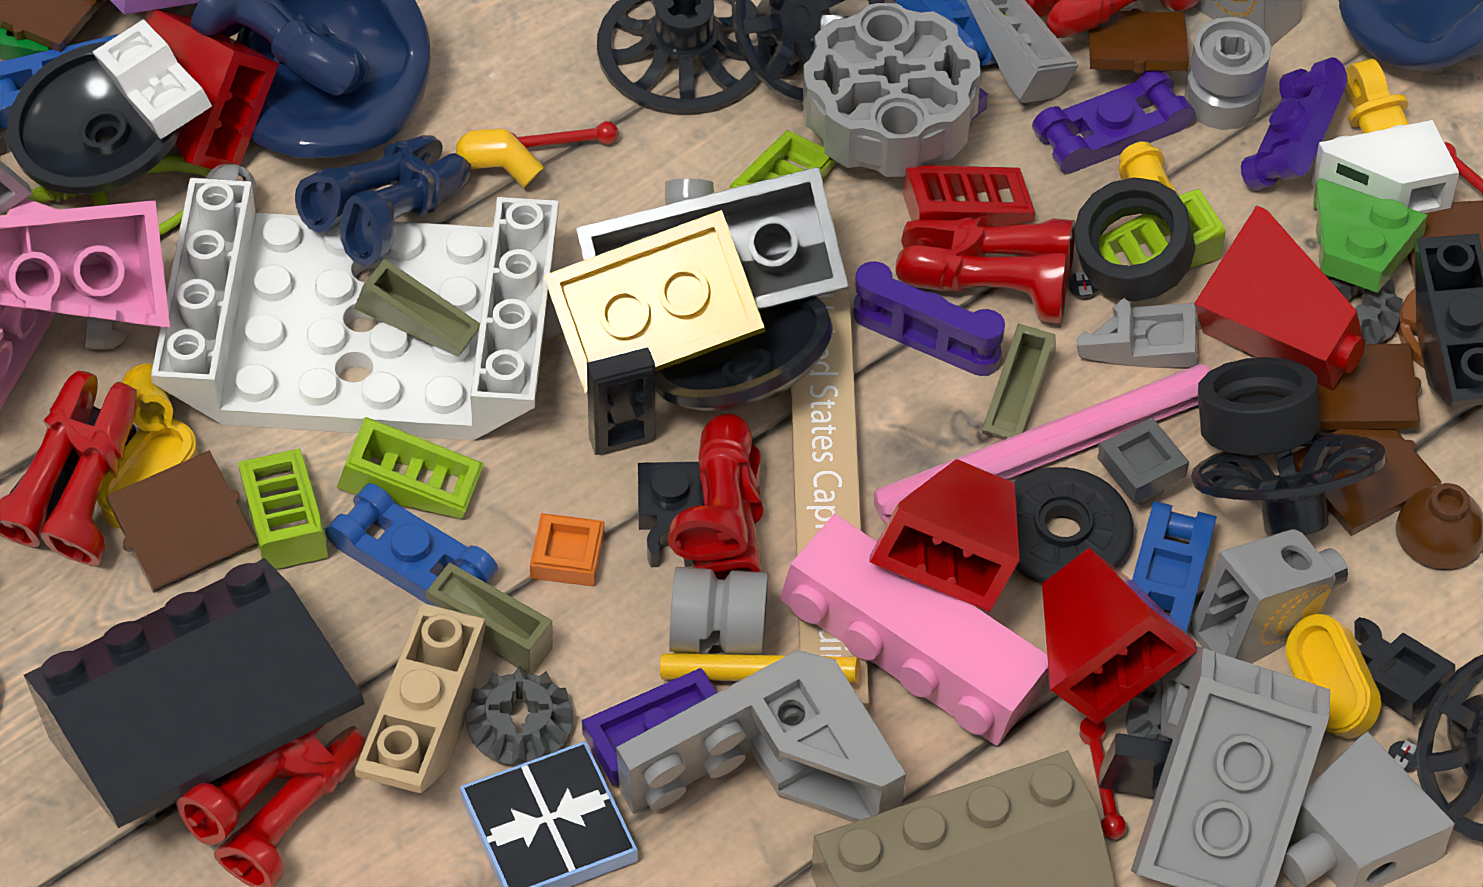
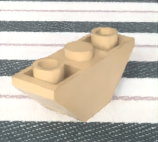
M421 603L356 765V777L422 793L447 771L466 721L465 711L468 710L485 631L484 618Z

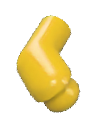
M507 129L471 130L462 135L457 142L456 153L470 163L471 170L502 166L522 188L531 183L545 168Z

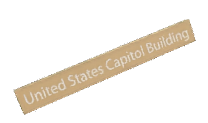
M850 286L849 289L817 297L825 304L832 321L833 332L831 340L818 363L803 378L790 387L796 557L834 513L861 531ZM798 617L800 651L819 656L857 657L848 650L842 641L818 625L805 622ZM859 658V682L850 684L868 712L867 660Z

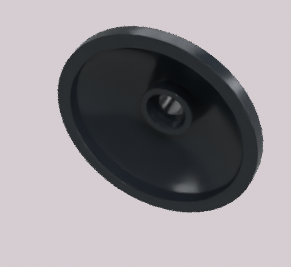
M107 42L85 45L53 59L27 81L12 105L7 124V136L11 152L23 172L37 184L47 189L67 194H92L123 186L155 167L172 149L184 125L160 139L118 89L93 53L94 50Z
M817 297L759 311L766 332L655 372V390L666 401L697 411L737 410L752 407L773 399L803 378L822 357L833 332L829 312L825 304Z

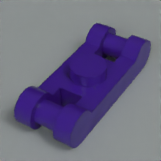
M1331 57L1316 62L1309 72L1300 68L1283 74L1280 78L1279 91L1282 99L1279 106L1269 118L1270 125L1257 154L1245 157L1241 164L1243 181L1251 190L1258 191L1273 186L1279 177L1284 180H1291L1306 175L1316 156L1319 142H1322L1348 81L1345 67L1337 58Z
M1146 71L1134 83L1063 110L1058 106L1043 110L1033 120L1032 129L1043 144H1050L1053 147L1052 157L1064 173H1073L1120 155L1125 148L1134 143H1151L1185 129L1193 121L1195 110L1184 96H1176L1173 92L1174 82L1166 71ZM1152 105L1156 107V111L1145 114L1142 110Z
M867 262L857 269L855 276L857 295L854 299L853 315L858 324L974 375L989 376L999 369L1002 356L1000 344L1003 341L1005 332V321L1001 314L990 309H980L973 313L948 302L936 293L924 292L893 279L890 268L881 262Z

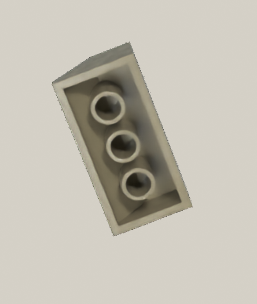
M1068 750L814 835L811 877L816 887H1116L1096 804Z

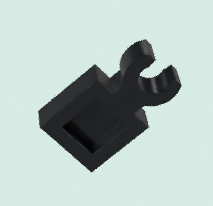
M699 462L638 463L639 530H650L647 536V560L651 567H659L660 551L662 548L669 546V526L675 516L686 508L703 505ZM683 558L685 567H692L695 561Z
M1362 617L1354 621L1355 640L1362 644L1358 645L1379 690L1381 701L1413 721L1429 706L1439 688L1455 672V664L1405 633L1400 634L1392 643H1389L1382 638L1379 626L1373 621Z

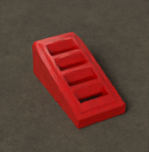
M923 165L906 168L903 196L911 220H958L968 217L976 219L988 216L991 218L993 226L1035 221V211L1021 169L1018 167ZM1009 188L1014 202H1002L998 190ZM986 192L989 202H979L977 193ZM964 196L965 201H956L955 197Z

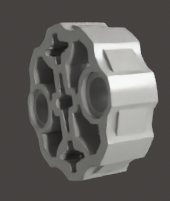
M898 3L866 5L860 13L851 17L832 19L815 35L814 52L810 60L804 64L803 116L806 127L819 135L824 142L825 154L847 168L861 166L874 169L885 177L905 176L906 168L928 165L938 160H950L967 144L972 118L978 114L981 70L977 51L964 44L958 35L957 25L946 17L934 11L920 13L907 10Z

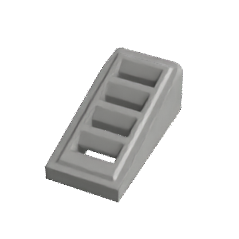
M966 0L1008 86L1019 102L1027 103L1057 98L1063 92L1079 65L1025 0Z

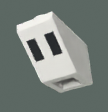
M1433 120L1409 125H1396L1389 129L1354 136H1341L1333 140L1319 142L1311 183L1315 190L1316 182L1319 178L1380 199L1397 200L1406 205L1407 208L1428 213L1451 208L1459 171Z

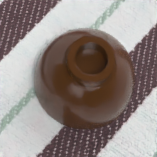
M1444 483L1421 489L1404 503L1399 512L1395 526L1397 539L1404 551L1423 565L1437 569L1459 568L1476 559L1483 549V512L1478 503L1459 485Z

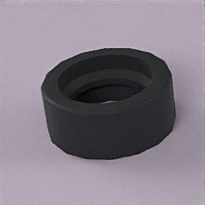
M1133 177L1118 180L1092 193L1080 208L1073 229L1076 251L1083 272L1096 289L1114 299L1122 300L1125 298L1128 301L1136 302L1159 297L1177 286L1189 271L1196 249L1187 207L1174 190L1156 180ZM1147 214L1157 216L1168 224L1171 233L1170 242L1161 254L1145 263L1131 266L1114 264L1104 259L1100 253L1098 243L1100 236L1109 225L1122 217Z
M1273 357L1245 358L1225 363L1209 371L1198 383L1201 435L1211 446L1227 453L1248 456L1272 455L1295 449L1307 443L1320 430L1318 377L1308 366L1298 362Z

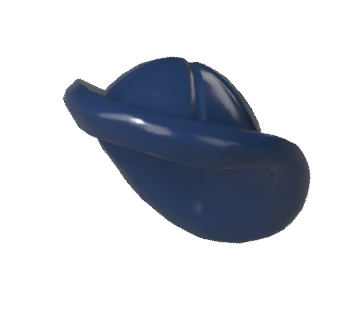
M280 0L297 17L301 14L307 22L319 28L323 23L326 24L343 41L360 50L368 60L370 73L365 84L356 93L333 96L295 75L286 65L279 63L251 140L269 150L295 158H328L347 156L373 149L388 142L409 124L422 102L431 63L429 32L416 0ZM246 26L238 32L236 41L274 61L275 56L271 51L272 44L265 37Z
M1338 0L1343 21L1353 37L1366 51L1391 66L1409 70L1430 71L1456 64L1462 60L1483 58V0Z

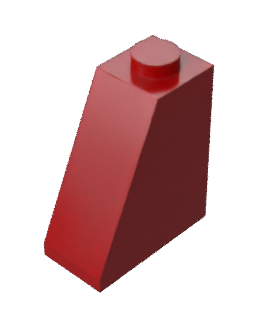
M163 9L147 11L144 20L169 45L177 62L203 88L212 107L184 124L175 143L182 157L192 165L208 169H214L222 164L241 165L279 63L230 37L221 34L208 37L196 32L190 27L191 17Z
M1256 205L1194 303L1202 332L1258 358L1289 359L1308 366L1317 375L1319 385L1333 390L1344 371L1351 373L1357 367L1365 349V339L1362 336L1357 310L1270 212Z
M955 459L897 504L869 556V562L990 612L1020 560L1015 483Z
M1090 547L1042 583L1050 690L1096 724L1197 652L1196 642L1133 580Z

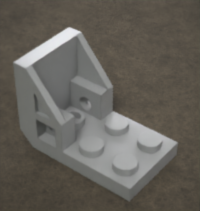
M1196 646L1197 652L1163 676L1161 735L1171 738L1173 741L1131 871L1137 875L1175 887H1275L1329 720L1330 689Z
M796 650L616 747L620 793L633 814L650 806L651 810H659L669 806L684 795L687 790L686 785L707 774L711 778H718L728 774L744 762L745 754L749 751L752 752L778 796L852 822L900 807L903 801L906 773L836 660Z

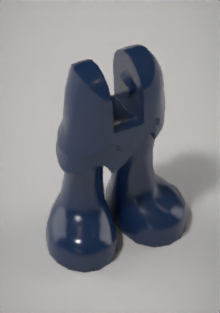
M200 0L191 18L190 27L208 37H214L218 34L231 37L240 32L244 26L251 28L272 44L271 51L275 56L274 61L286 65L295 75L333 96L356 93L365 84L370 73L368 60L360 50L343 41L326 24L323 23L319 28L307 22L301 14L297 17L280 0Z
M421 135L406 141H397L395 144H388L384 150L383 157L378 160L343 168H325L300 180L295 192L296 209L302 222L309 229L317 233L329 231L340 223V240L345 253L359 265H372L383 259L392 248L394 243V220L408 212L414 213L418 218L423 217L426 213L434 212L442 202L458 194L466 186L471 177V165L464 157L457 153L449 154L440 159L443 145L433 135ZM391 184H392V186H389V187H386V188L377 190V189H379V188H381V187H384V186H387V185H391Z

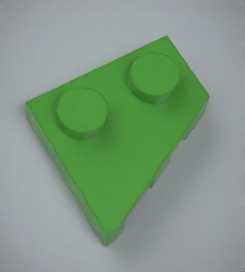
M1319 178L1315 186L1313 208H1316L1318 213L1316 236L1317 243L1321 245L1319 251L1320 270L1325 275L1378 293L1415 247L1416 239L1423 237L1428 214L1407 208L1406 205L1397 200L1380 199Z

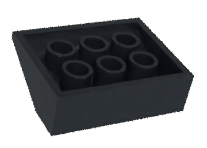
M265 558L255 563L238 565L232 568L224 578L195 592L178 594L171 598L164 607L135 621L116 624L108 629L104 636L74 651L57 653L49 657L41 667L24 674L50 741L117 828L182 797L194 786L200 783L208 784L365 704L359 688L290 583Z

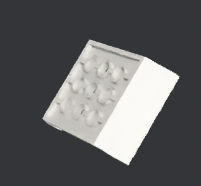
M190 178L167 291L170 328L160 327L151 372L152 384L222 425L358 433L364 418L368 417L416 437L474 441L535 408L549 294L543 275L551 273L559 201L497 197L493 227L394 221V243L384 258L480 323L479 331L460 356L457 357L354 309L365 283L357 280L355 277L364 270L376 269L383 259L367 266L355 263L345 253L341 243L340 223L329 231L317 233L309 229L302 222L299 215L256 213L252 183L249 181ZM358 318H370L378 322V325L366 332H356L347 327L348 324ZM352 367L365 368L371 372L369 376L359 382H347L339 377L344 370Z

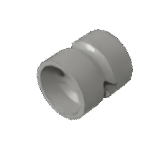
M1223 17L1205 23L1197 31L1185 91V98L1195 110V120L1208 127L1227 130L1237 129L1249 124L1257 116L1272 49L1269 37L1258 25L1246 19Z
M675 567L670 617V652L707 654L713 645H720L725 654L763 655L768 573L732 570L725 580H719L712 569Z

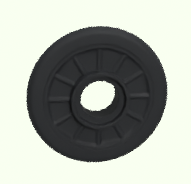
M1068 467L1039 469L1025 474L1013 482L1015 483L1020 558L1015 567L1017 571L1032 580L1043 583L1089 547L1116 568L1124 561L1133 541L1132 515L1123 497L1108 482L1092 473ZM1066 516L1078 523L1080 531L1069 537H1060L1050 532L1045 523L1053 517Z

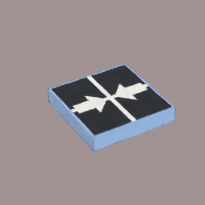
M586 741L460 786L462 803L500 887H571L638 862V850Z

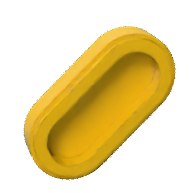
M162 419L165 428L155 432L139 429L125 446L124 461L119 462L117 477L115 478L110 471L108 472L97 498L99 512L109 525L121 529L106 501L107 495L198 455L194 433L183 422L172 419L169 423L167 420Z
M1313 614L1300 620L1291 630L1285 649L1286 658L1294 677L1330 689V712L1325 731L1344 739L1363 735L1374 725L1379 716L1381 697L1352 632L1346 625L1325 614Z

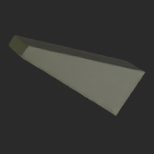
M385 258L364 283L354 309L457 357L467 347L480 327L478 321Z
M1018 323L982 428V434L1005 440L1025 432L1056 352L1055 334Z
M450 562L426 591V598L437 607L484 618L485 631L483 642L516 668L521 666L529 674L535 672L553 648V620Z

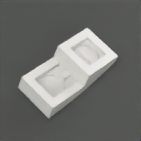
M144 19L93 51L96 59L118 89L160 139L212 107L203 88L177 62L169 45Z

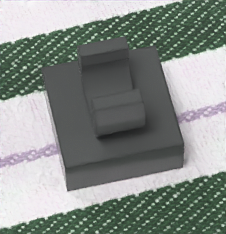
M1153 417L1100 443L1097 457L1133 503L1137 502L1139 505L1163 494L1165 487L1185 478L1189 466L1187 458Z

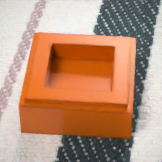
M541 513L530 562V579L594 587L605 536V521Z

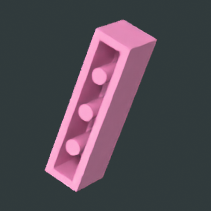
M834 513L790 564L779 600L790 606L792 611L803 621L818 625L842 641L855 656L863 660H870L897 678L902 686L913 695L925 697L952 715L962 728L970 733L981 735L998 746L1039 694L1049 672L1047 654L975 606L870 563L869 556L877 541Z

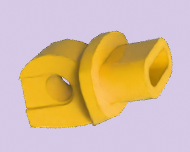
M1371 58L1351 63L1346 68L1348 81L1345 89L1354 108L1348 116L1351 127H1360L1364 134L1389 129L1396 125H1409L1404 113L1408 107L1406 96L1403 94L1390 95L1385 75L1375 59Z

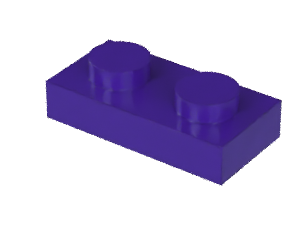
M699 668L583 719L582 734L613 786L619 783L616 747L713 696L717 692L703 669Z

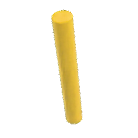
M662 653L660 676L662 680H674L702 668L709 681H741L787 655ZM823 656L836 660L849 683L859 682V657Z

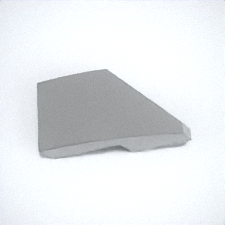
M1123 298L1112 308L1114 313L1112 318L1092 335L1085 331L1077 338L1079 357L1089 360L1150 368H1182L1198 365V315L1194 303L1131 308L1130 302Z

